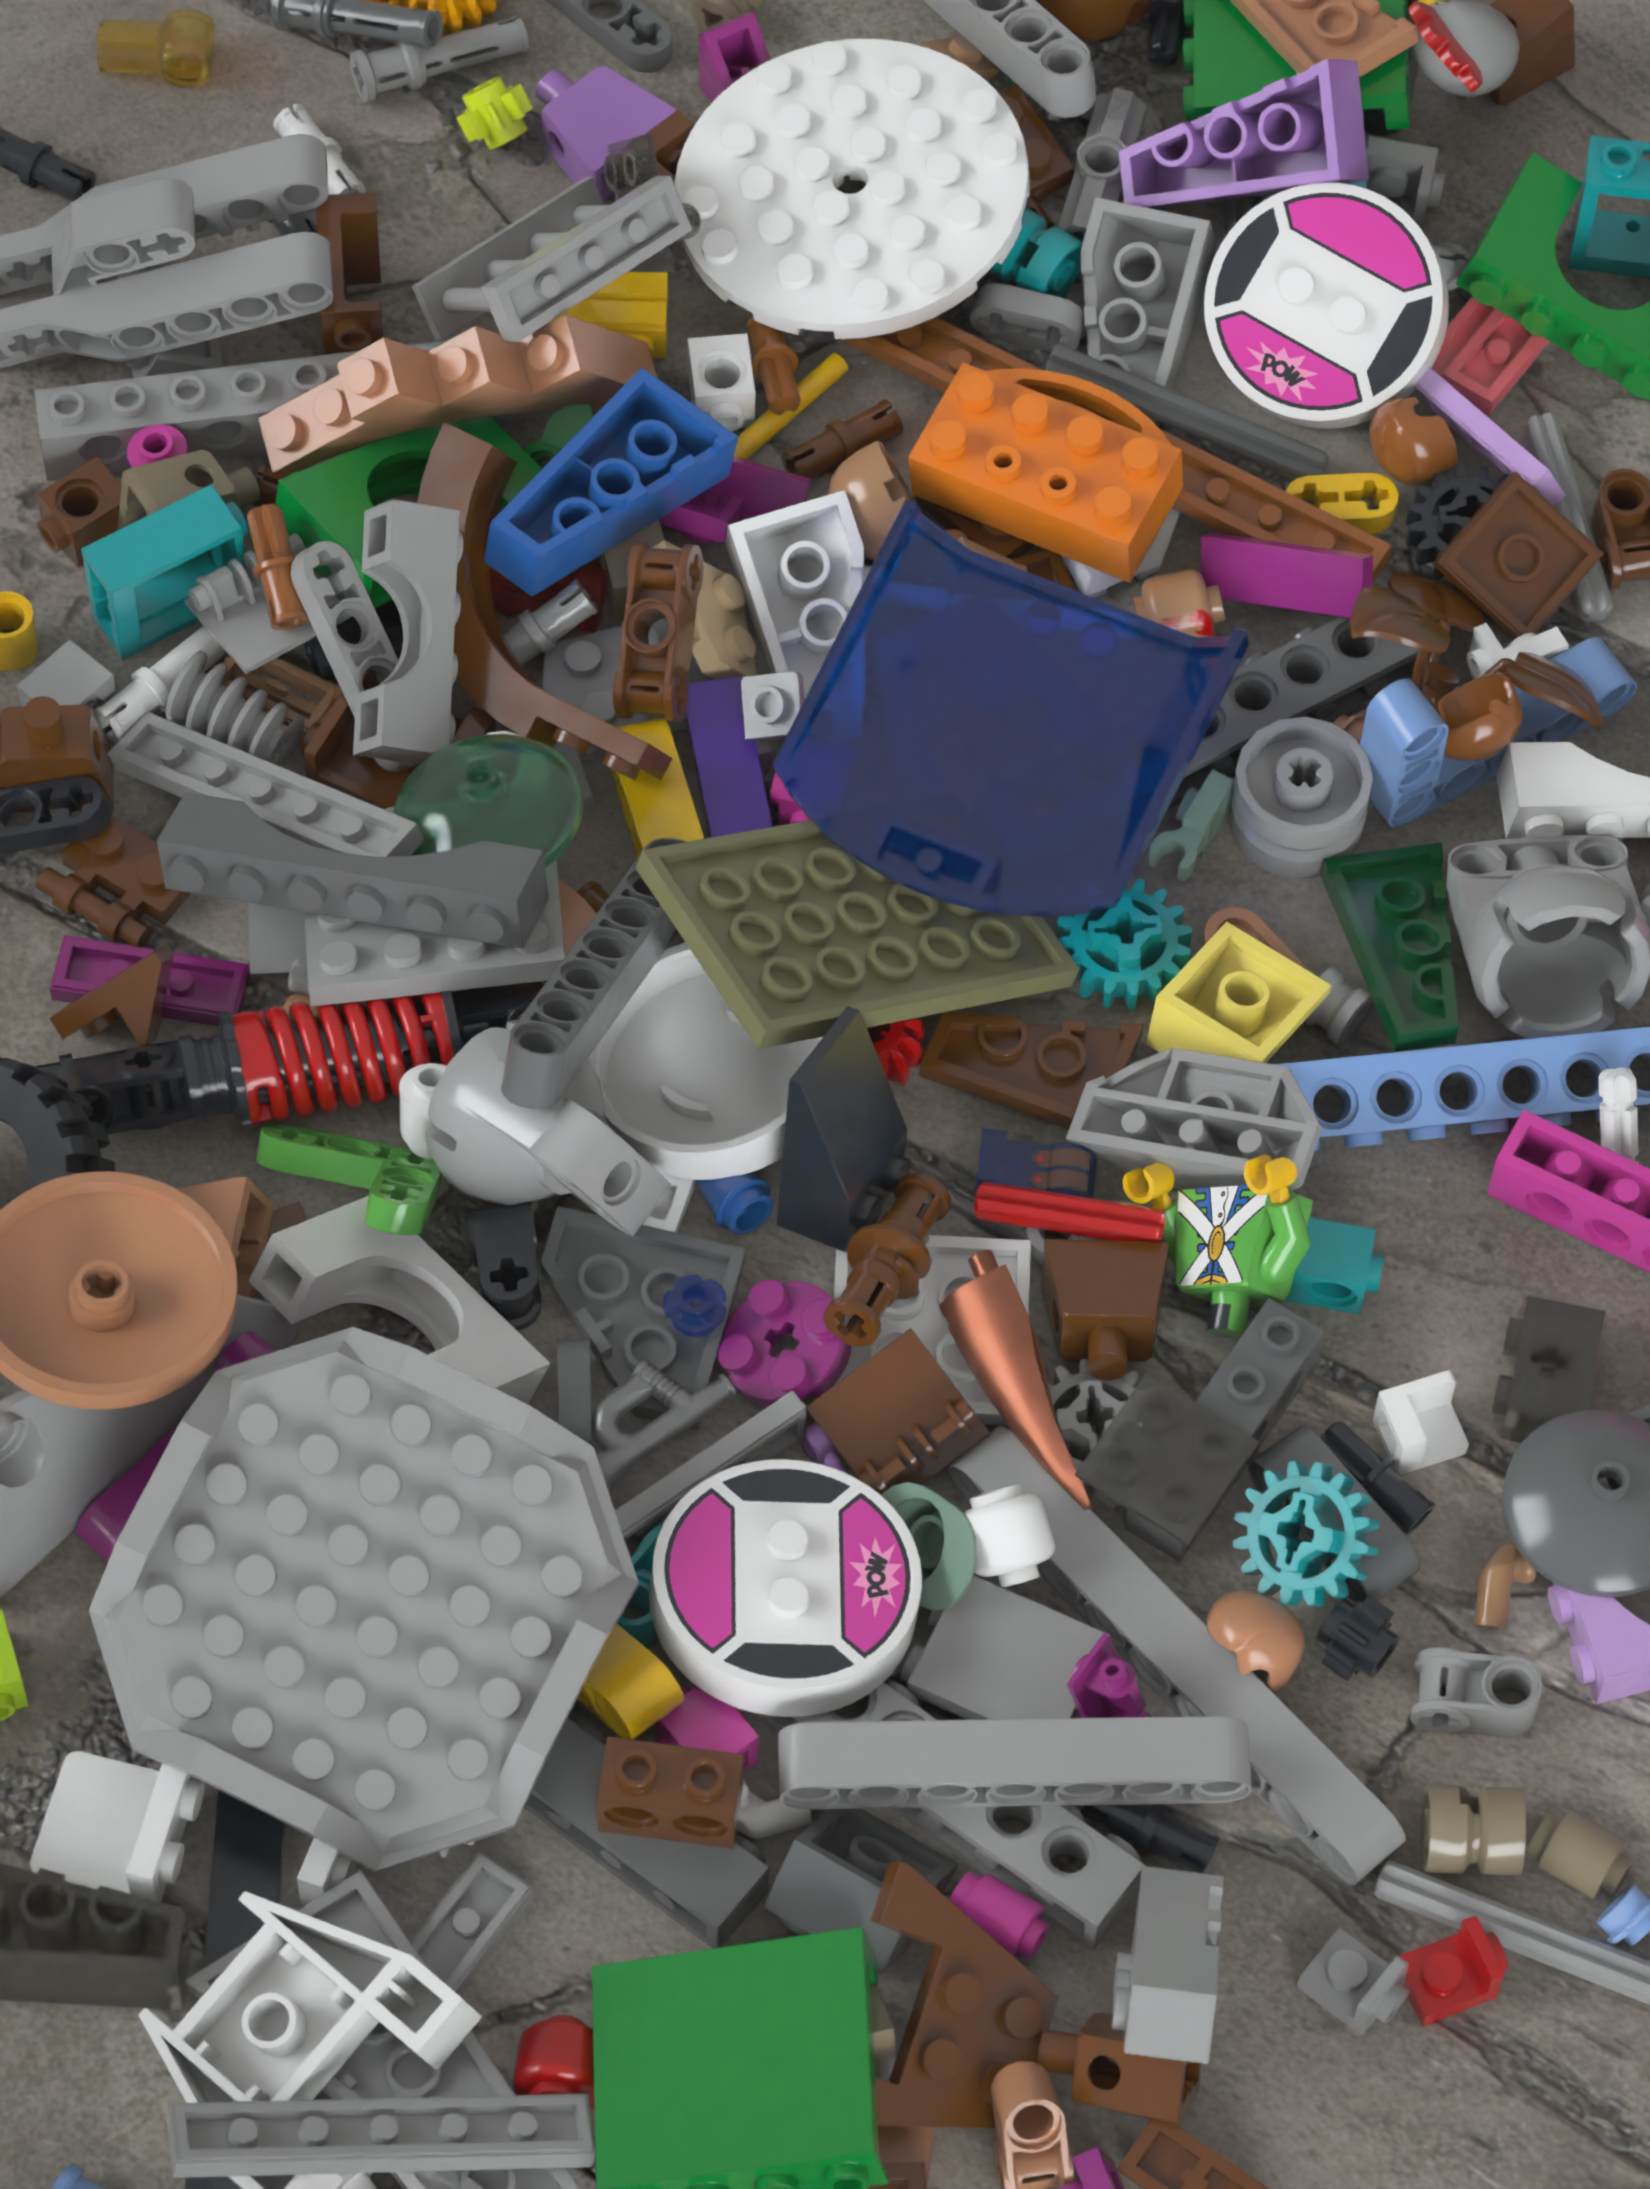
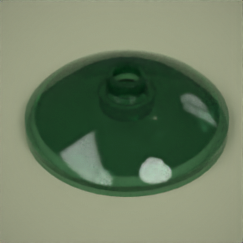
M489 734L455 742L425 759L414 769L402 785L395 802L394 814L417 823L424 838L422 844L411 856L452 850L483 840L543 850L546 868L567 849L574 839L582 820L583 796L578 777L571 764L552 747L524 736Z

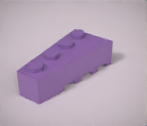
M1326 59L1310 66L1309 70L1291 78H1283L1264 86L1263 90L1238 101H1230L1212 109L1211 113L1191 122H1183L1119 150L1124 203L1163 210L1276 194L1293 187L1313 183L1347 184L1368 181L1369 173L1358 62L1355 60Z

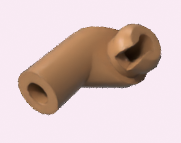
M1514 1543L1502 1545L1480 1573L1474 1616V1626L1507 1630L1512 1581L1528 1584L1535 1580L1536 1570L1524 1559Z

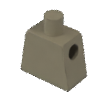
M203 449L123 471L117 531L211 484L225 504L233 501L238 508H242L259 501L260 489L252 471L247 467L226 474L211 452Z

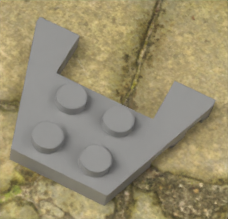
M660 619L650 628L648 634L650 645L659 643L666 636L668 631V621L666 619ZM622 626L557 641V648L548 655L544 652L543 689L550 695L615 727L665 716L635 713L631 719L618 718L615 714L613 707V684L619 665ZM691 652L689 683L715 680L701 672ZM686 717L681 722H669L667 720L671 732L688 728ZM755 740L760 766L771 765L772 751L767 741ZM556 742L551 753L539 747V756L543 762L544 782L541 792L550 791L553 820L593 810V795L579 757L582 754L559 742ZM590 745L587 753L598 751L599 749Z

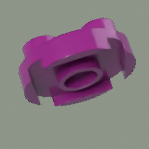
M773 1279L763 1280L754 1285L749 1292L748 1298L739 1305L730 1317L717 1351L718 1361L727 1372L733 1385L753 1404L767 1408L792 1390L800 1400L810 1394L817 1399L833 1387L843 1374L850 1358L851 1345L843 1343L826 1328L823 1314L833 1299L821 1288L800 1281L780 1283ZM845 1319L842 1321L844 1327H846ZM792 1334L798 1342L794 1351L783 1350L778 1358L774 1357L776 1351L774 1346L778 1340L785 1335Z

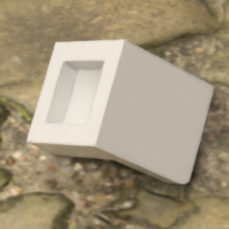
M1451 1370L1382 1390L1378 1393L1372 1421L1388 1457L1391 1456L1396 1461L1393 1467L1401 1474L1465 1455L1469 1443L1451 1404L1456 1385Z

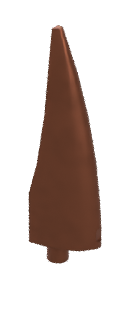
M991 1250L977 1252L968 1260L975 1279L952 1292L939 1305V1309L947 1319L949 1331L984 1393L1014 1435L1041 1467L1084 1510L1092 1509L1091 1502L1058 1428L1039 1340L1006 1264L998 1266Z

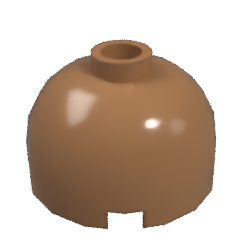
M879 440L857 450L840 464L831 477L828 495L842 490L846 491L864 546V560L878 565L885 564V562L898 560L935 544L919 507H915L907 491L909 490L907 484L886 448L881 442L879 443Z

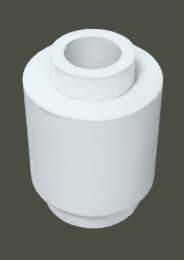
M428 1063L413 1067L403 1075L399 1084L400 1133L409 1149L414 1154L423 1158L432 1159L427 1151L426 1133L438 1128L429 1119L428 1108L432 1092L447 1067L442 1064Z

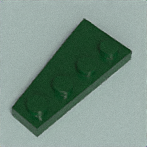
M1442 842L1323 858L1320 877L1395 1052L1456 1044L1459 1020L1454 967L1451 966L1450 961L1451 935L1450 924H1447L1445 908L1447 892L1446 882L1442 876Z

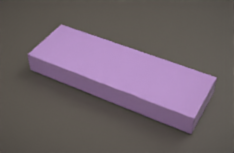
M1428 368L1423 377L1416 383V389L1430 410L1436 415L1442 416L1454 431L1504 474L1509 475L1516 471L1550 504L1555 506L1565 496V493L1550 470L1433 369Z

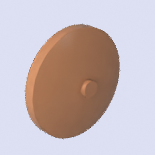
M111 1171L85 1172L59 1177L39 1184L25 1191L0 1210V1373L15 1385L44 1400L74 1408L103 1410L133 1407L167 1396L185 1386L209 1366L224 1346L236 1315L237 1269L235 1259L226 1236L213 1217L186 1194L165 1183L140 1175Z

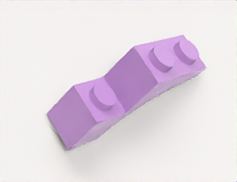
M1555 1583L1549 1586L1548 1599L1553 1617L1558 1625H1567L1574 1644L1570 1646V1659L1574 1674L1580 1684H1589L1595 1703L1600 1704L1650 1691V1624L1639 1619L1614 1597H1596L1580 1594Z

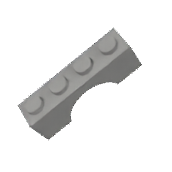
M392 499L364 511L362 572L377 581L393 599L402 621L403 646L399 661L390 676L378 686L356 694L353 755L417 765L449 756V747L453 742L456 728L454 716L451 714L452 685L458 673V659L453 651L454 629L461 610L460 595L456 591L457 564L461 559L464 546L463 536L459 531L460 510Z

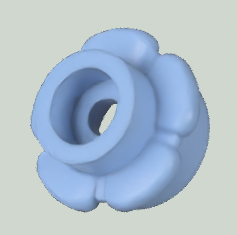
M1635 1884L1626 1888L1603 1911L1596 1921L1609 1935L1607 1938L1608 1943L1614 1945L1623 1939L1632 1947L1650 1931V1895L1647 1897Z

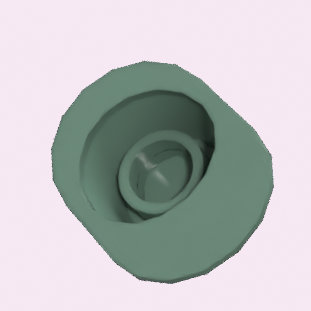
M912 1482L893 1485L881 1496L903 1519L916 1544L922 1571V1590L919 1605L932 1611L951 1608L964 1596L972 1581L977 1561L976 1537L971 1522L965 1516V1511L955 1502L945 1499L928 1487Z

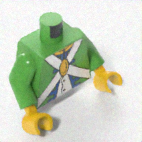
M1266 1154L1247 1161L1244 1166V1178L1247 1185L1178 1190L1177 1199L1172 1200L1168 1193L1174 1187V1173L1169 1166L1163 1163H1154L1144 1169H1134L1127 1172L1123 1177V1188L1129 1199L1137 1204H1146L1151 1201L1154 1208L1162 1209L1165 1212L1166 1225L1163 1241L1168 1242V1252L1176 1271V1284L1180 1291L1210 1302L1207 1332L1212 1335L1225 1338H1241L1247 1328L1250 1304L1265 1303L1268 1298L1275 1302H1283L1289 1296L1295 1271L1310 1248L1311 1239L1307 1225L1312 1211L1313 1200L1288 1190V1186L1292 1185L1297 1177V1168L1294 1162L1288 1158L1279 1157L1272 1160Z

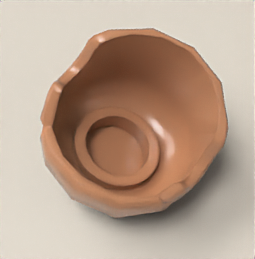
M1235 1591L1224 1595L1215 1602L1207 1615L1208 1634L1219 1645L1235 1652L1238 1670L1241 1674L1246 1675L1258 1669L1268 1671L1266 1686L1274 1692L1288 1685L1303 1657L1305 1642L1301 1622L1287 1606L1264 1593Z

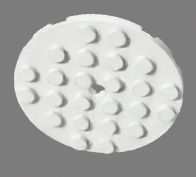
M848 39L826 41L791 51L763 63L730 85L704 111L693 127L684 144L677 165L674 186L692 228V231L681 237L686 253L695 270L718 297L725 302L730 299L735 304L753 313L754 321L777 330L799 335L801 329L834 332L835 339H852L889 334L913 327L944 313L977 290L976 282L996 262L999 264L1003 263L1022 229L1021 219L1027 197L1030 194V176L1025 142L1018 122L1007 103L983 77L957 60L926 47L885 39ZM848 175L850 180H859L867 184L863 190L853 194H846L837 190L844 183V177Z

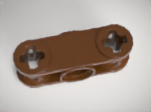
M636 541L631 547L627 563L628 588L622 623L623 631L619 665L613 684V707L618 718L631 719L635 713L665 715L669 722H681L685 717L689 702V670L694 641L697 601L702 587L704 570L703 555L698 545L686 544L682 550L651 548L648 542ZM667 618L668 631L666 636L659 643L650 645L648 639L650 628L660 619Z

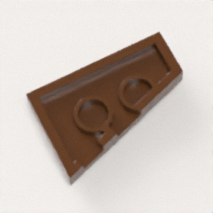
M943 1012L920 1063L919 1076L1069 1129L1086 1082L1103 1075L1107 1079L1130 1065L1142 1038L1144 1024L1121 1023L1120 1029L1086 1027V1021L1062 1019V1025L1024 1023L1020 1017Z

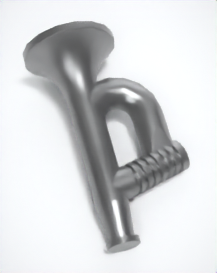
M644 1359L635 1368L629 1380L609 1392L598 1403L592 1418L593 1434L598 1444L604 1449V1451L596 1452L611 1500L617 1483L627 1470L710 1414L729 1396L733 1398L737 1395L735 1388L723 1373L718 1376L719 1380L692 1394L685 1387L682 1388L681 1384H677V1381L667 1376L665 1372L662 1373V1370L660 1368L657 1369V1366L652 1365V1362L648 1359ZM652 1395L656 1399L659 1398L661 1403L664 1402L665 1406H669L668 1411L636 1432L625 1433L619 1427V1420L625 1413Z

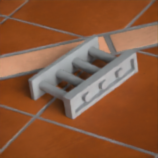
M655 176L611 205L603 204L593 177H584L411 287L434 340H443L485 312H491L503 341L519 342L692 231V228L671 176Z

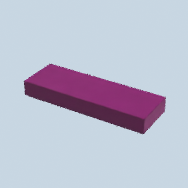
M1209 533L1201 536L1200 574L1204 579L1206 587L1218 585L1221 599L1351 618V610L1356 597L1362 589L1372 586L1373 555Z
M64 935L50 985L51 999L72 1003L156 949ZM174 952L162 1017L218 1026L220 1013L229 1011L230 1014L242 1012L251 976L249 964Z

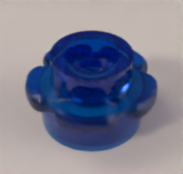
M686 1275L676 1280L674 1289L665 1294L663 1310L678 1332L689 1337H703L712 1333L724 1321L727 1314V1309L723 1306L727 1299L726 1292L713 1279L705 1281L699 1275ZM697 1299L701 1301L702 1305L699 1308H693L689 1303Z

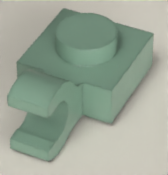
M1212 770L1200 790L1191 787L1185 794L1176 815V820L1182 823L1181 828L1174 831H1165L1154 838L1150 846L1148 865L1155 868L1164 855L1176 854L1182 858L1178 867L1177 879L1182 882L1188 880L1194 873L1197 857L1202 858L1229 814L1234 780Z

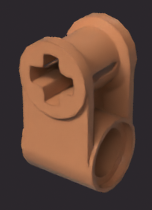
M1018 2061L1007 2065L997 2073L991 2085L996 2140L993 2141V2150L1000 2189H1042L1053 2186L1061 2188L1074 2183L1073 2164L1066 2134V2120L1049 2072L1041 2065L1031 2061Z

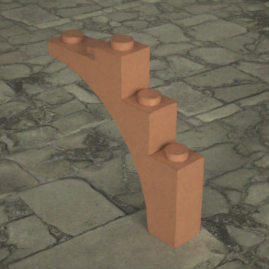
M564 315L539 328L519 342H504L501 334L477 326L468 329L428 352L382 338L337 363L339 375L259 417L258 420L272 473L288 477L296 471H301L322 460L361 445L414 429L443 424L444 422L512 413L556 412L563 407L574 404H591L594 415H596L641 367L656 378L657 375L647 342Z

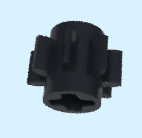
M1370 1595L1363 1602L1358 1601L1356 1605L1345 1598L1342 1599L1329 1613L1316 1636V1639L1326 1646L1324 1650L1326 1655L1321 1663L1346 1681L1350 1679L1353 1673L1357 1675L1360 1670L1370 1678L1374 1677L1388 1661L1400 1640V1636L1390 1630L1392 1626L1390 1620L1395 1613Z

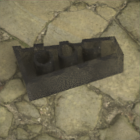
M0 1858V2000L183 2010L186 1991L185 1980L188 1975L191 1952L185 1909L105 1886H100L97 1890L66 1882L65 1875L42 1868L39 1869L38 1873L3 1864Z

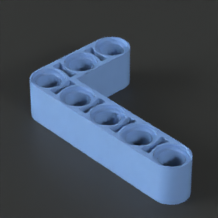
M1591 637L1550 658L1573 670L1588 684L1597 700L1603 719L1626 705L1637 690L1636 681L1599 637ZM1409 678L1391 683L1372 699L1366 710L1360 746L1369 757L1373 776L1369 800L1389 826L1393 828L1407 825L1495 778L1508 747L1507 745L1491 758L1476 761H1460L1444 756L1449 733L1448 726L1413 680ZM1513 684L1522 705L1523 719L1518 734L1511 742H1562L1592 726L1591 723L1583 718L1539 699Z

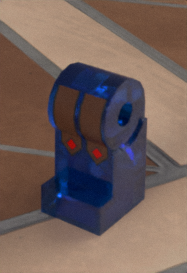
M982 1128L977 1188L980 1183L986 1181L1088 1198L1095 1197L1098 1159L1091 1149L1074 1143L1047 1145L1008 1140V1131Z

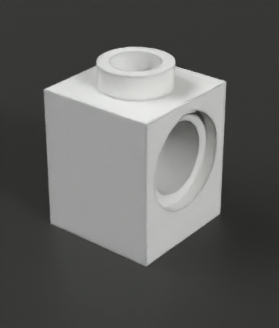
M748 334L688 338V379L692 404L731 432L739 428L749 427L755 421V386Z

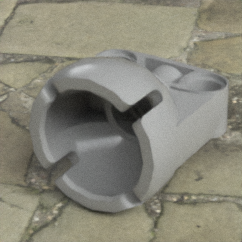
M1562 835L1498 839L1459 845L1448 854L1446 915L1455 923L1476 997L1495 1019L1499 1017L1500 1022L1506 1028L1526 1039L1600 1032L1615 1021V1012L1610 1000L1613 991L1614 1000L1626 1010H1630L1644 993L1650 975V929L1627 868L1628 849L1624 843L1616 838L1605 835Z
M518 1020L507 1021L506 1029L493 1027L472 1037L448 1063L432 1092L428 1108L429 1119L438 1129L426 1133L427 1151L447 1182L465 1194L485 1202L507 1206L537 1201L551 1197L556 1193L559 1195L570 1193L613 1226L633 1237L671 1183L610 1128L604 1117V1101L600 1080L588 1059L558 1102L544 1109H528L509 1102L501 1091L510 1034Z

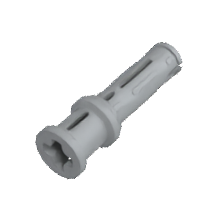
M515 15L509 19L442 36L436 46H432V48L397 41L396 46L367 54L361 49L355 50L350 53V67L358 94L362 101L366 103L374 101L377 93L407 86L411 90L421 88L422 84L427 82V77L516 53L527 52L529 41L522 19L519 18V15Z

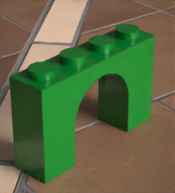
M1532 152L1510 183L1455 284L1471 293L1478 302L1496 308L1522 324L1531 334L1545 337V339L1572 354L1579 363L1595 368L1623 385L1632 395L1650 402V297L1647 303L1640 307L1615 310L1590 302L1570 286L1557 263L1555 239L1557 231L1583 182Z
M491 416L447 422V424L495 446L518 462L502 495L497 516L542 468ZM443 424L414 429L382 438L353 451H346L333 459L303 471H296L288 477L278 480L275 504L283 512L288 537L294 533L298 534L306 549L322 541L334 542L343 547L351 557L374 608L391 602L393 599L377 581L362 572L364 511L392 497L419 495L421 481L430 452ZM327 564L324 566L317 565L314 568L322 578H328L332 575ZM341 592L339 595L342 599H345L343 593Z

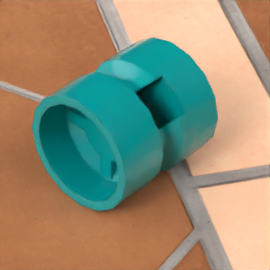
M1025 206L1021 219L1022 229L1013 248L1003 263L999 264L996 262L987 274L1003 284H1010L1016 281L1015 287L1063 298L1081 272L1080 252L1083 242L1060 227H1052L1046 230L1047 222L1045 218Z

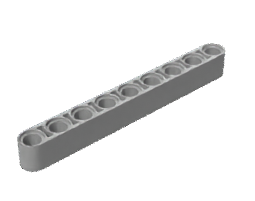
M998 1426L949 1466V1475L954 1485L970 1505L969 1498L1017 1484H1021L1023 1494H1036L1042 1499L1055 1542V1552L1048 1560L1037 1564L1039 1575L1091 1627L1111 1635L1110 1638L1118 1655L1125 1662L1132 1665L1135 1672L1179 1717L1225 1716L1238 1718L1247 1723L1252 1791L1339 1879L1348 1885H1356L1406 1841L1402 1826L1390 1810L1253 1672L1246 1675L1239 1672L1236 1655L1219 1645L1208 1634L1207 1626L1091 1509L1084 1510L1041 1467L1010 1429Z

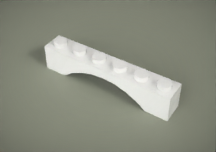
M1571 742L1509 743L1496 774L1506 839L1562 835H1605L1616 839L1650 838V777L1630 773L1599 760Z

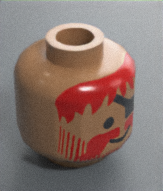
M1195 569L1150 577L1142 584L1141 595L1132 597L1142 644L1152 643L1155 651L1161 655H1171L1210 645L1215 636L1214 623L1225 621L1218 585L1206 587L1202 575Z

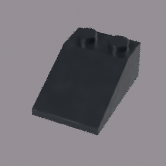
M846 1007L789 1080L776 1224L843 1252H847L852 1236L859 1229L876 1224L883 1202L890 1193H895L897 1183L903 1175L909 1174L911 1169V1159L905 1157L908 1129L860 1010Z

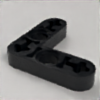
M72 776L0 789V854L76 842L95 837L105 830L111 820V802L97 782L87 776ZM88 799L90 803L82 806L81 814L73 816L71 813L79 810L80 801ZM53 804L56 809L50 810L49 806ZM22 807L35 808V816L27 826L18 830L7 828L9 817L17 809Z

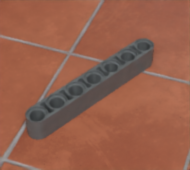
M660 838L651 841L645 849L684 843L686 841L675 838ZM639 857L512 1028L501 1084L502 1094L509 1102L528 1109H544L558 1102L677 934V929L635 869Z

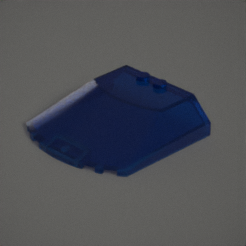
M905 500L772 765L789 795L806 816L830 840L859 862L913 891L962 907L1015 916H1063L1115 908L1160 825L1249 646L1248 633L1235 627L1231 636L1194 637L972 551L920 512L917 503Z

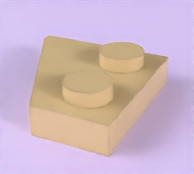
M666 540L652 547L654 549L682 550ZM703 561V581L697 601L692 653L701 672L715 680L743 676V678L757 675L754 660L756 646L748 631L743 607L746 601L743 588L734 576L724 573Z

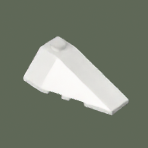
M842 490L728 525L725 544L737 580L745 593V604L771 674L791 671L800 672L803 676L804 698L807 699V708L830 711L832 736L808 739L841 746L862 740L864 546L846 491Z

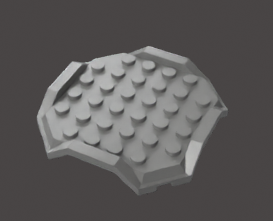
M351 1327L215 1371L180 1421L122 1530L89 1608V1613L133 1751L189 1774L314 1837L378 1874L423 1859L426 1855L465 1842L468 1844L516 1827L541 1769L609 1635L638 1587V1579L595 1449L592 1445L532 1406L411 1346Z

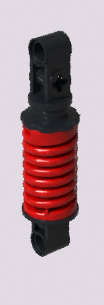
M530 982L456 992L443 991L336 1005L313 1006L312 1010L306 1002L300 1001L290 1006L288 1015L283 1007L273 1006L267 1009L265 1017L263 1011L254 1012L251 1010L230 1014L228 1011L219 1015L217 1035H211L209 1038L200 1037V1039L195 1040L189 1034L178 1036V1043L142 1046L120 1054L87 1060H75L64 1065L57 1072L56 1076L68 1082V1091L98 1096L90 1104L93 1107V1112L88 1119L91 1122L102 1124L107 1135L137 1129H158L175 1122L191 1119L195 1125L208 1123L207 1117H210V1115L218 1116L221 1113H232L242 1132L252 1130L253 1126L270 1122L272 1119L277 1122L285 1121L289 1116L288 1101L293 1100L296 1113L301 1117L311 1116L315 1111L314 1096H317L322 1111L328 1113L337 1110L339 1107V1091L342 1093L345 1105L355 1108L363 1103L362 1087H366L369 1100L377 1104L386 1100V1083L390 1082L393 1096L400 1099V1080L410 1068L428 1063L447 1066L472 1037L493 1027L506 1029L507 1021L516 1020L523 1014L544 985L540 982ZM146 1084H151L150 1092H146Z

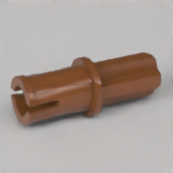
M752 316L746 324V331L754 353L751 359L753 374L763 383L770 411L777 415H782L786 410L795 411L801 403L794 376L798 367L797 354L788 345L785 331L777 330L754 321Z
M267 504L253 508L247 514L258 565L253 568L255 578L261 579L271 628L274 630H286L306 624L305 621H309V618L293 586L290 575L291 564L296 556L292 554L283 512L276 504Z

